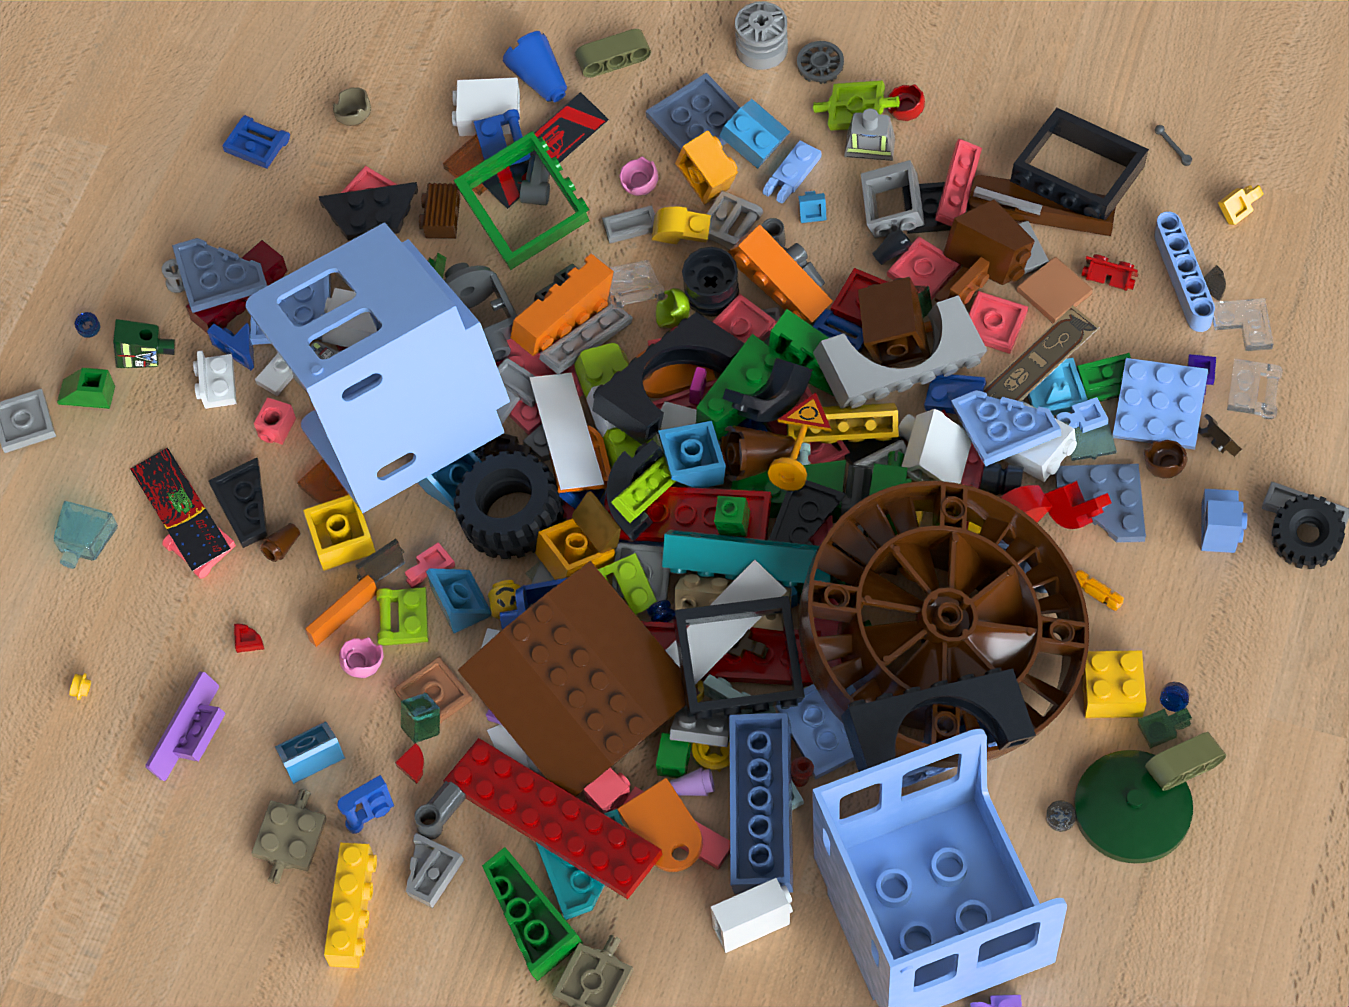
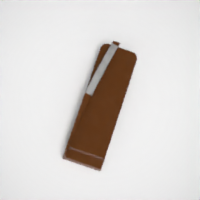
M977 175L973 179L968 202L969 211L995 199L999 203L1015 207V211L1003 208L1015 221H1029V223L1105 236H1111L1116 207L1106 220L1084 216L1010 182V179L986 175ZM1092 193V194H1095V195H1097V196H1099V197H1101V198H1104V197L1106 196V195H1102V194Z

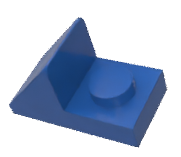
M248 323L235 335L229 329H221L215 324L207 330L213 346L225 354H232L234 360L250 371L254 368V349L250 340L251 330Z

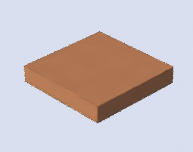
M1055 256L1017 287V292L1054 323L1070 307H1077L1091 296L1093 289Z
M440 656L393 688L396 695L426 732L432 730L473 700L472 695Z

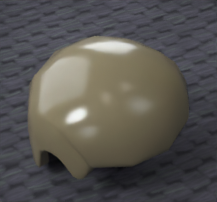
M349 88L339 93L338 104H333L334 116L338 122L346 126H354L363 123L371 113V104L366 90L362 88Z

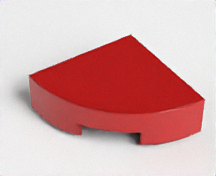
M234 624L235 650L237 653L265 649L261 636L255 630L245 624Z
M415 743L395 763L402 772L417 784L423 776L425 763L423 753Z

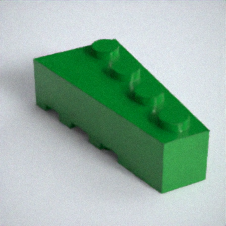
M786 309L771 330L769 346L791 363L813 369L808 384L834 396L813 354L819 343L829 337Z
M751 334L697 406L696 423L712 421L717 439L720 440L722 436L728 433V431H725L726 427L737 426L746 419V417L738 415L739 410L731 408L733 402L722 399L725 389L743 394L756 393L767 383L775 359L788 360L754 334Z
M846 460L803 465L807 472L806 480L844 493ZM768 472L739 481H732L731 490L771 492L772 500L769 518H777L787 490L777 487L770 481ZM842 501L831 513L833 523H836L841 516Z
M504 847L483 864L482 867L500 903L503 914L526 961V965L536 981H539L576 950L579 943L583 944V942L516 859Z

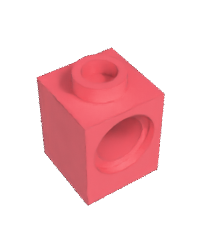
M267 397L254 422L258 437L267 443L276 442L283 445L296 420L292 405Z
M609 768L594 782L584 788L585 798L593 808L604 814L623 805L630 795L629 787L631 785L621 772L616 774Z

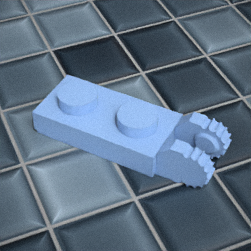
M799 140L768 180L763 189V194L769 197L779 185L782 189L778 192L776 200L779 203H784L790 194L797 190L820 160L821 151Z

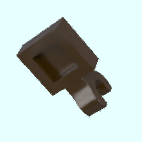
M1206 414L1204 417L1208 420L1209 424L1204 429L1199 427L1198 433L1203 437L1212 436L1214 439L1211 443L1222 454L1227 450L1235 457L1242 448L1218 426L1217 421L1213 417Z
M503 433L487 442L483 455L485 458L491 454L498 456L500 452L509 451L510 454H514V451L524 452L527 457L528 454H531L532 447L519 445L518 437Z
M748 629L727 653L743 659L745 651L765 659L769 648L763 643L751 640L753 632Z

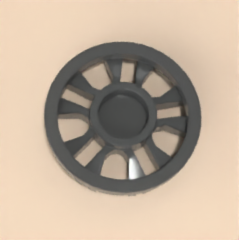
M827 41L811 42L805 45L798 53V71L809 82L811 80L820 82V84H825L829 80L832 82L843 71V53L833 43ZM817 47V52L812 53L810 49ZM834 51L837 53V56H829ZM801 63H808L809 65L802 67Z

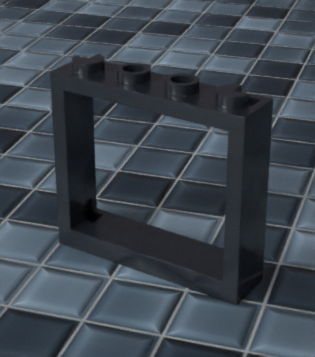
M1056 108L1014 162L1010 182L1081 215L1106 220L1145 167L1149 149L1062 109ZM1052 134L1126 167L1104 198L1030 165Z
M789 596L674 611L673 623L687 717L695 716V720H706L712 718V714L724 713L725 717H729V715H740L741 710L752 709L753 713L769 711V706L781 705V709H789V707L798 706V703L802 702L805 698ZM781 614L793 690L697 702L686 625Z

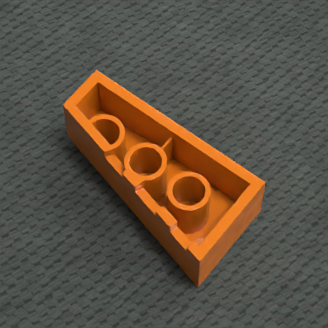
M760 224L746 233L728 251L735 260L737 268L785 311L786 309L790 310L808 324H811L833 302Z
M593 254L588 255L584 259L586 264L578 270L574 267L567 273L569 278L561 286L553 285L543 301L537 299L513 320L510 338L532 356H535L542 350L544 351L552 343L563 338L573 329L608 306V296L614 271Z

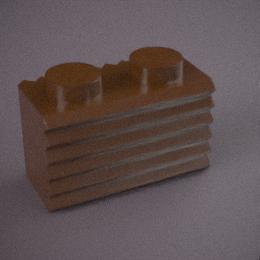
M429 182L426 193L421 195V206L425 209L424 214L419 215V229L424 231L425 238L456 239L460 192L455 183L431 184Z

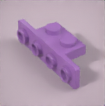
M200 671L197 674L145 765L159 780H167L179 758L199 762L226 714L219 707L209 706L219 685L205 672Z

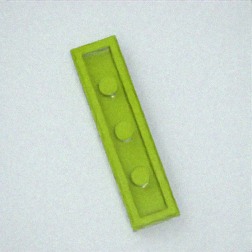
M663 455L611 502L629 523L676 482L671 479L665 456Z

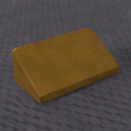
M591 491L588 492L573 512L572 518L598 552L605 553L618 547L621 528Z

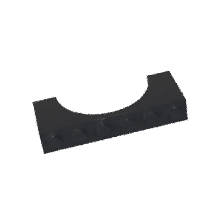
M695 312L689 318H684L674 330L666 332L655 345L651 344L640 357L632 359L625 369L617 371L605 385L601 384L598 386L593 394L594 403L592 411L640 444L646 443L658 434V430H661L664 412L649 399L644 390L643 381L654 371L676 364L703 366L722 374L745 343L698 312Z
M1001 667L985 672V675L975 677V674L962 676L958 679V682L948 684L947 680L939 681L932 684L931 688L921 690L920 687H913L905 690L903 695L883 694L873 702L866 703L864 699L857 700L848 704V708L841 715L858 772L895 759L896 737L903 719L910 712L928 705H949L970 713L989 730L997 743L999 751L1025 745L1036 736L1014 670L1002 671Z

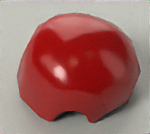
M916 84L896 87L888 95V97H899V107L888 108L890 114L897 120L910 121L916 119L924 110V93Z

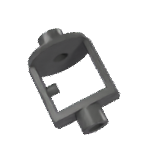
M458 263L451 266L445 272L446 279L444 281L468 309L482 303L495 292L498 299L490 301L493 311L503 308L508 319L484 328L483 332L494 361L499 362L511 352L506 340L511 339L513 320L518 315L499 277L486 266L469 267L467 263Z

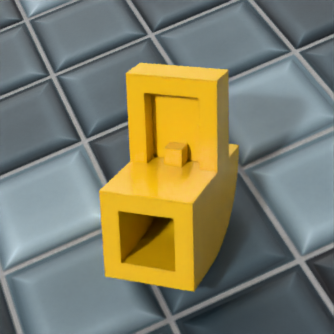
M673 206L661 208L654 215L651 240L676 245L680 239L706 243L709 235L711 215L687 211V207Z

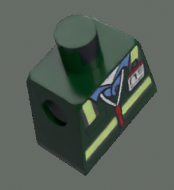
M116 319L113 339L116 368L157 367L160 354L175 355L176 341L175 339L160 338V330L157 325Z

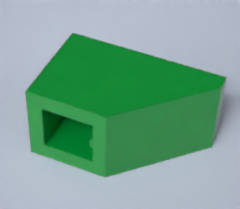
M81 368L64 378L57 400L58 405L110 409L115 384L109 370Z

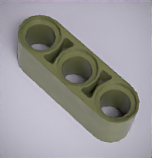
M631 29L584 44L575 52L582 73L588 78L642 62L651 55L650 47L640 29Z
M1204 732L1155 755L1146 763L1145 768L1161 789L1166 791L1215 768L1223 762L1227 755L1211 734Z

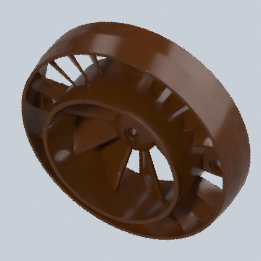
M943 481L904 483L883 489L855 504L834 524L817 549L808 568L800 597L798 632L804 662L821 698L841 722V715L848 708V704L854 701L864 699L866 703L873 702L883 694L903 695L905 690L913 687H920L921 690L931 688L932 684L939 681L947 680L948 684L958 682V679L962 676L975 674V677L985 675V672L1001 667L1002 671L1013 669L1018 684L1020 682L1024 683L1050 702L1043 716L1025 702L1037 736L1062 712L1071 700L1080 683L1088 656L1089 618L1086 602L1076 574L1063 551L1052 537L1025 512L994 494L963 484ZM916 511L933 512L932 526L919 527ZM885 515H890L892 522L895 526V529L897 531V536L895 535ZM969 521L982 527L980 533L977 534L966 530V522ZM858 525H861V527L864 529V531L867 533V535L870 537V539H871V540L873 541V543L876 545V547L878 548V550H877V549L873 546V544L866 538V536L860 531V529L857 527ZM1001 540L1009 545L1005 551L998 546ZM836 543L839 547H841L845 552H847L862 566H860L851 558H849L844 553L835 548L833 544ZM1024 560L1032 568L1026 573L1019 566ZM898 567H904L927 594L924 601L918 599L879 574ZM935 568L948 572V588H940ZM816 569L851 586L814 580ZM1043 585L1049 596L1038 599L1034 588ZM975 589L979 592L971 599L968 597ZM828 598L836 600L838 605L830 603ZM863 605L917 614L914 621L864 627L861 610ZM1056 613L1057 618L1046 617L1041 614ZM941 615L949 618L951 623L944 621ZM814 618L839 621L837 635L818 637ZM1053 633H1057L1061 640L1057 639ZM921 638L926 640L895 675L887 669V665ZM1038 652L1062 656L1061 673L1057 688L1027 674L1034 664ZM841 658L842 664L830 668L827 662ZM853 685L856 691L849 695L845 689ZM937 704L920 707L907 714L901 725L924 730V743L897 733L895 744L896 758L959 735L961 725L965 724L966 731L981 729L977 718L962 709L949 705ZM987 744V762L997 759L1021 746L999 751L998 746L988 747ZM959 753L925 766L941 768L958 767Z

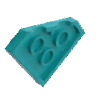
M617 809L604 813V815L624 826ZM536 842L564 919L568 920L592 911L605 885Z

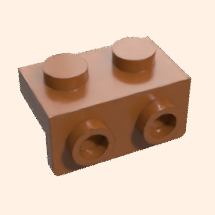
M980 257L970 269L963 266L935 295V302L959 295L963 304H967L973 294L988 281L989 274L987 272L990 262Z

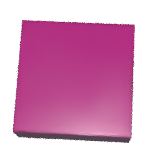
M696 368L690 387L689 403L699 405L707 380V371L704 368Z

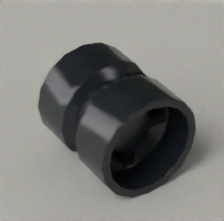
M998 463L988 466L984 465L981 490L996 496L998 494L1003 496L1007 492L1021 487L1024 467L1008 465L1005 469H1002L1001 464Z

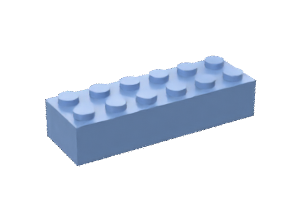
M788 713L729 715L730 885L734 894H741L777 878L780 886L785 885L789 893H792L791 723Z

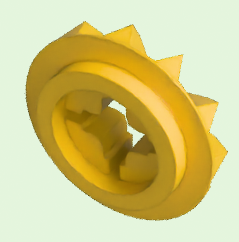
M730 740L727 747L720 748L722 757L716 753L710 755L709 745L692 744V753L698 765L700 764L705 769L717 770L719 772L722 768L730 767Z

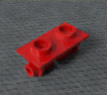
M1094 254L1093 257L1086 256V262L1090 264L1089 267L1084 266L1082 276L1086 277V280L1104 284L1108 275L1112 276L1109 286L1124 291L1134 289L1136 280L1131 278L1132 276L1138 277V270L1134 269L1133 264L1119 261V264L1108 262L1109 258Z

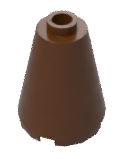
M736 425L726 427L725 431H728L727 436H722L720 442L723 459L730 473L726 474V477L731 481H739L768 472L770 464L775 459L782 457L790 458L796 442L795 439L788 435Z

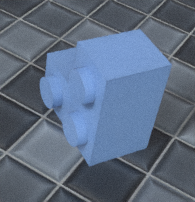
M1204 489L1201 502V551L1235 553L1237 544L1243 542L1244 530L1247 528V513H1243L1244 504L1243 501H1239V491Z

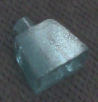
M64 501L54 534V542L59 551L63 553L60 560L63 566L74 569L79 558L91 561L97 559L118 527L112 513Z

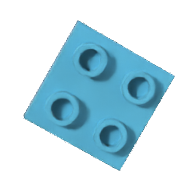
M1074 358L1065 359L1027 395L1031 406L1038 408V406L1048 408L1053 416L1062 412H1071L1073 405L1088 400Z

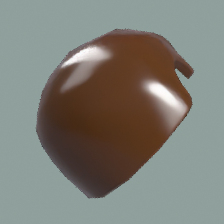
M1153 441L1151 447L1148 450H1144L1147 469L1154 476L1162 479L1177 476L1185 468L1188 461L1185 448L1177 441Z

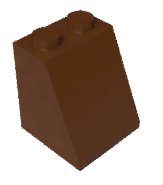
M993 199L954 218L943 254L969 269L980 257L990 262L987 272L989 274L988 279L1003 286L1011 281L1019 280L1024 275V269L1031 256L1035 240Z
M910 277L897 278L890 282L873 284L858 290L864 345L876 364L890 368L930 358V349L918 293Z

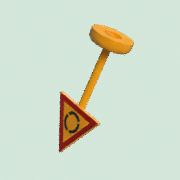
M816 392L778 419L780 423L801 426L790 458L782 457L775 459L770 464L768 470L770 481L781 489L795 491L805 485L807 479L806 469L796 459L807 428L831 431L830 424Z

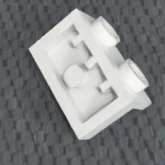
M197 351V361H193L195 376L199 377V383L195 384L197 399H202L205 409L237 404L232 354L205 358L203 351Z

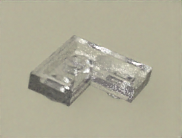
M1266 298L1213 302L1215 306L1213 315L1214 330L1241 328L1245 351L1269 350L1273 348L1274 342Z

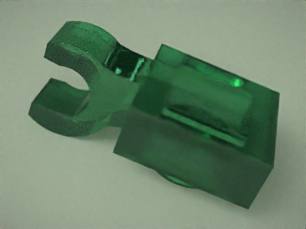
M1187 708L1169 716L1165 709L1138 719V726L1151 749L1177 738V731L1175 729L1180 730L1190 726L1189 720L1192 717Z

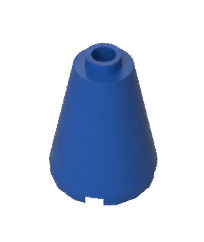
M540 31L528 33L517 40L519 45L514 50L511 46L507 49L503 56V62L506 67L547 102H558L564 98L567 85L547 36L544 33L541 34Z

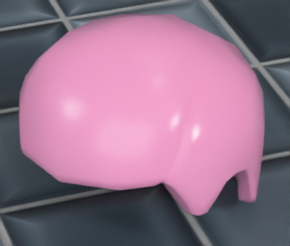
M640 157L637 160L634 159L626 163L619 175L622 188L635 196L647 195L654 190L658 182V170L654 162Z
M369 637L363 639L353 638L345 642L339 651L342 669L348 675L356 678H367L374 675L384 658L382 645L376 646Z

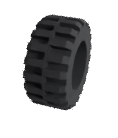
M509 451L500 452L498 456L491 454L485 457V461L481 463L478 461L472 465L473 470L471 472L466 471L461 478L463 483H459L455 491L457 495L454 498L455 514L466 538L479 552H485L487 556L497 558L500 555L501 559H511V556H517V558L525 557V553L530 551L534 553L536 551L538 532L559 524V521L563 519L564 510L562 506L564 502L559 497L552 472L537 457L528 454L526 457L524 452L514 451V454H510ZM514 492L531 495L527 505L513 516L506 518L487 516L493 503L504 495Z

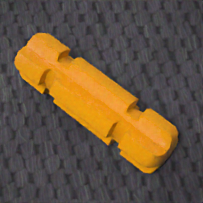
M1078 570L1075 573L1081 588H1085L1084 592L1101 603L1106 602V606L1114 611L1121 607L1124 601L1123 596L1117 592H1110L1111 588L1093 577L1090 579L1089 574L1083 570Z

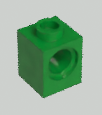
M718 496L714 523L719 535L747 537L750 508L746 498Z
M662 733L656 760L657 776L679 778L686 775L692 749L691 742L670 740V733Z

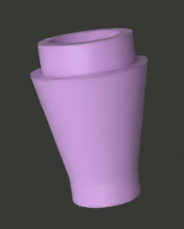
M700 768L677 779L670 780V784L678 796H708V793L715 791L713 775L710 769L704 770Z

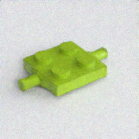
M883 80L838 83L833 85V92L828 102L813 103L814 113L829 112L828 126L830 131L848 130L854 113H863L866 109H875L878 114H882L884 108L899 107L900 100L898 96L884 98L885 85Z

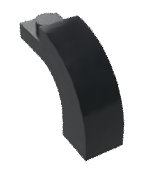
M776 358L771 375L762 389L753 394H743L726 388L722 399L733 402L731 408L739 410L738 415L758 422L774 421L792 410L807 388L813 369Z
M653 439L649 443L646 442L640 445L635 451L633 458L624 451L614 463L607 481V501L610 512L620 528L632 541L637 539L653 524V521L643 511L629 523L611 502L664 455L660 446Z

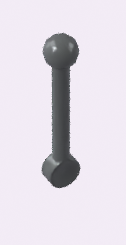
M1157 125L1155 133L1161 135L1182 158L1181 163L1184 166H1189L1192 162V157L1183 153L1167 135L1163 125Z

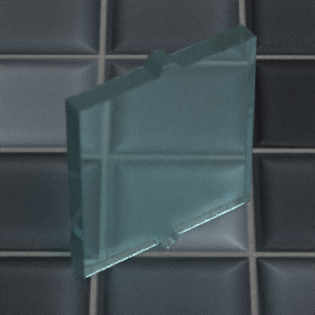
M1109 422L1107 425L1084 433L1081 432L1079 427L1075 428L1077 444L1075 450L1070 455L1072 461L1087 458L1095 460L1098 456L1116 454L1117 450Z

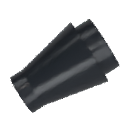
M898 228L896 231L892 230L872 254L883 265L885 262L908 251V247L912 243L906 234Z

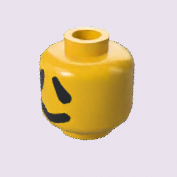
M513 580L497 582L492 585L493 589L488 592L487 597L490 611L496 619H500V612L517 609L515 591L521 586L515 584Z

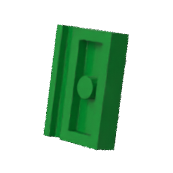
M1130 353L1077 366L1088 400L1097 397L1099 402L1119 397L1126 358H1131Z

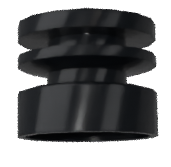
M705 247L691 253L684 261L682 269L684 293L689 298L690 308L701 315L718 316L739 295L738 271L735 260L731 254L721 248Z

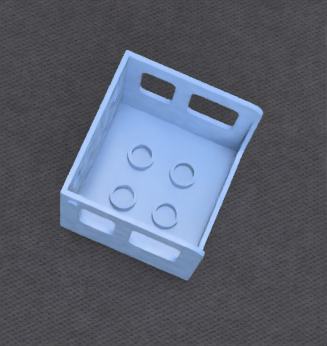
M385 222L257 291L247 299L246 309L304 386L315 410L308 413L301 421V428L304 434L362 513L505 433L496 409L509 403L510 400L480 322L409 239L401 242ZM334 272L339 273L356 293L352 300L301 327L294 326L279 306L281 300ZM364 312L370 313L377 332L328 359H320L309 346L314 339ZM407 453H414L413 459L407 464L384 477H377V472L382 467Z
M983 729L964 732L813 789L814 858L827 886V895L870 995L873 1000H876L878 1007H941L1055 963L1067 904L1064 898L1051 899L1041 904L1038 901L988 793L987 736ZM959 753L957 774L954 777L901 796L902 777L904 774ZM880 783L879 803L875 807L847 818L839 819V801L842 797Z

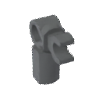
M795 243L788 249L783 247L820 288L825 284L811 261H806L808 255L800 244Z

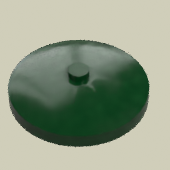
M1123 750L1107 754L1091 764L1078 783L1074 799V813L1077 825L1091 846L1111 859L1134 864L1161 859L1174 851L1182 843L1189 831L1193 816V799L1187 782H1183L1163 791L1145 768L1146 763L1155 754L1139 750Z

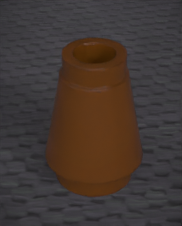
M289 523L265 538L260 549L270 561L282 560L301 533L294 524Z

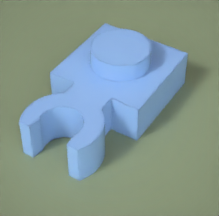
M1097 397L1073 405L1071 414L1062 412L1056 416V419L1068 423L1074 429L1079 427L1082 433L1108 424V417Z

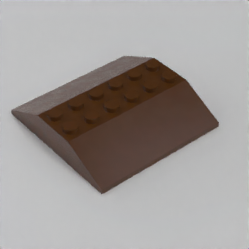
M591 561L540 598L457 670L545 778L575 797L686 706L680 667ZM695 687L696 695L698 696L700 691Z

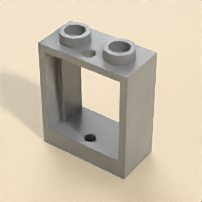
M911 160L861 173L866 221L874 238L887 237L892 230L896 231L898 228L902 231L913 230L924 225L918 173ZM909 185L912 210L879 218L876 194Z

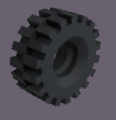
M1308 494L1307 498L1304 499L1302 495L1296 496L1294 501L1289 499L1285 502L1283 508L1280 507L1274 519L1271 535L1273 536V546L1278 548L1277 554L1280 558L1284 555L1286 557L1285 562L1289 565L1292 562L1297 563L1296 568L1302 569L1303 565H1308V569H1315L1316 565L1319 564L1322 567L1327 564L1328 560L1332 561L1336 557L1337 552L1340 551L1346 527L1345 522H1342L1343 515L1341 511H1335L1336 505L1331 502L1328 505L1325 503L1326 498L1320 496V499L1317 500L1314 499V494ZM1303 523H1312L1318 528L1319 537L1314 542H1304L1299 539L1297 528Z

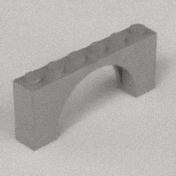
M959 295L937 302L928 313L934 338L932 353L928 360L911 368H889L870 361L852 346L844 333L822 340L813 354L840 408L843 409L849 406L857 408L869 399L880 400L895 390L904 392L911 388L913 384L919 382L922 385L933 381L936 376L943 374L944 377L956 373L959 368L966 366L967 369H970L980 364V359L987 352V349Z

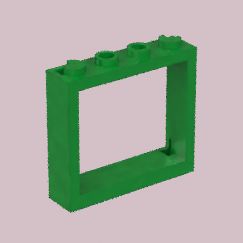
M533 131L454 180L458 190L510 270L590 221L586 213L590 209L582 197L577 199L573 193L576 190L574 184L569 177L563 178L560 173L563 168L555 156L550 158L546 152L550 150L547 143L542 137L538 139ZM535 151L575 213L512 252L472 189L527 154Z

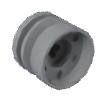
M766 1L754 2L744 6L738 12L735 18L736 54L739 60L747 67L764 70L779 65L785 59L788 53L787 16L776 4Z

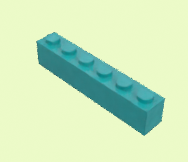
M670 529L664 535L662 567L670 568L672 573L683 574L687 570L697 571L699 576L712 577L714 573L725 574L727 579L735 580L756 560L776 580H780V584L797 586V583L805 582L808 568L819 546ZM816 569L814 580L828 583L833 582V576Z

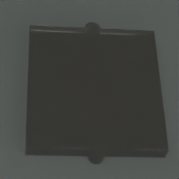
M394 539L355 565L359 581L369 575L377 583L405 564L402 555L404 550L400 547L397 539Z

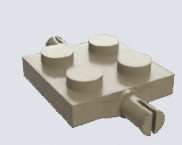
M304 789L299 790L295 804L286 805L270 800L252 850V856L266 860L273 865L268 881L271 883H280L284 869L295 868L306 872L309 871L326 822V815L312 812L306 808L309 796L311 795L307 790H305V793Z
M610 935L603 950L592 949L579 943L552 994L553 999L569 1007H615L633 973L632 966L619 961L614 956L621 939Z

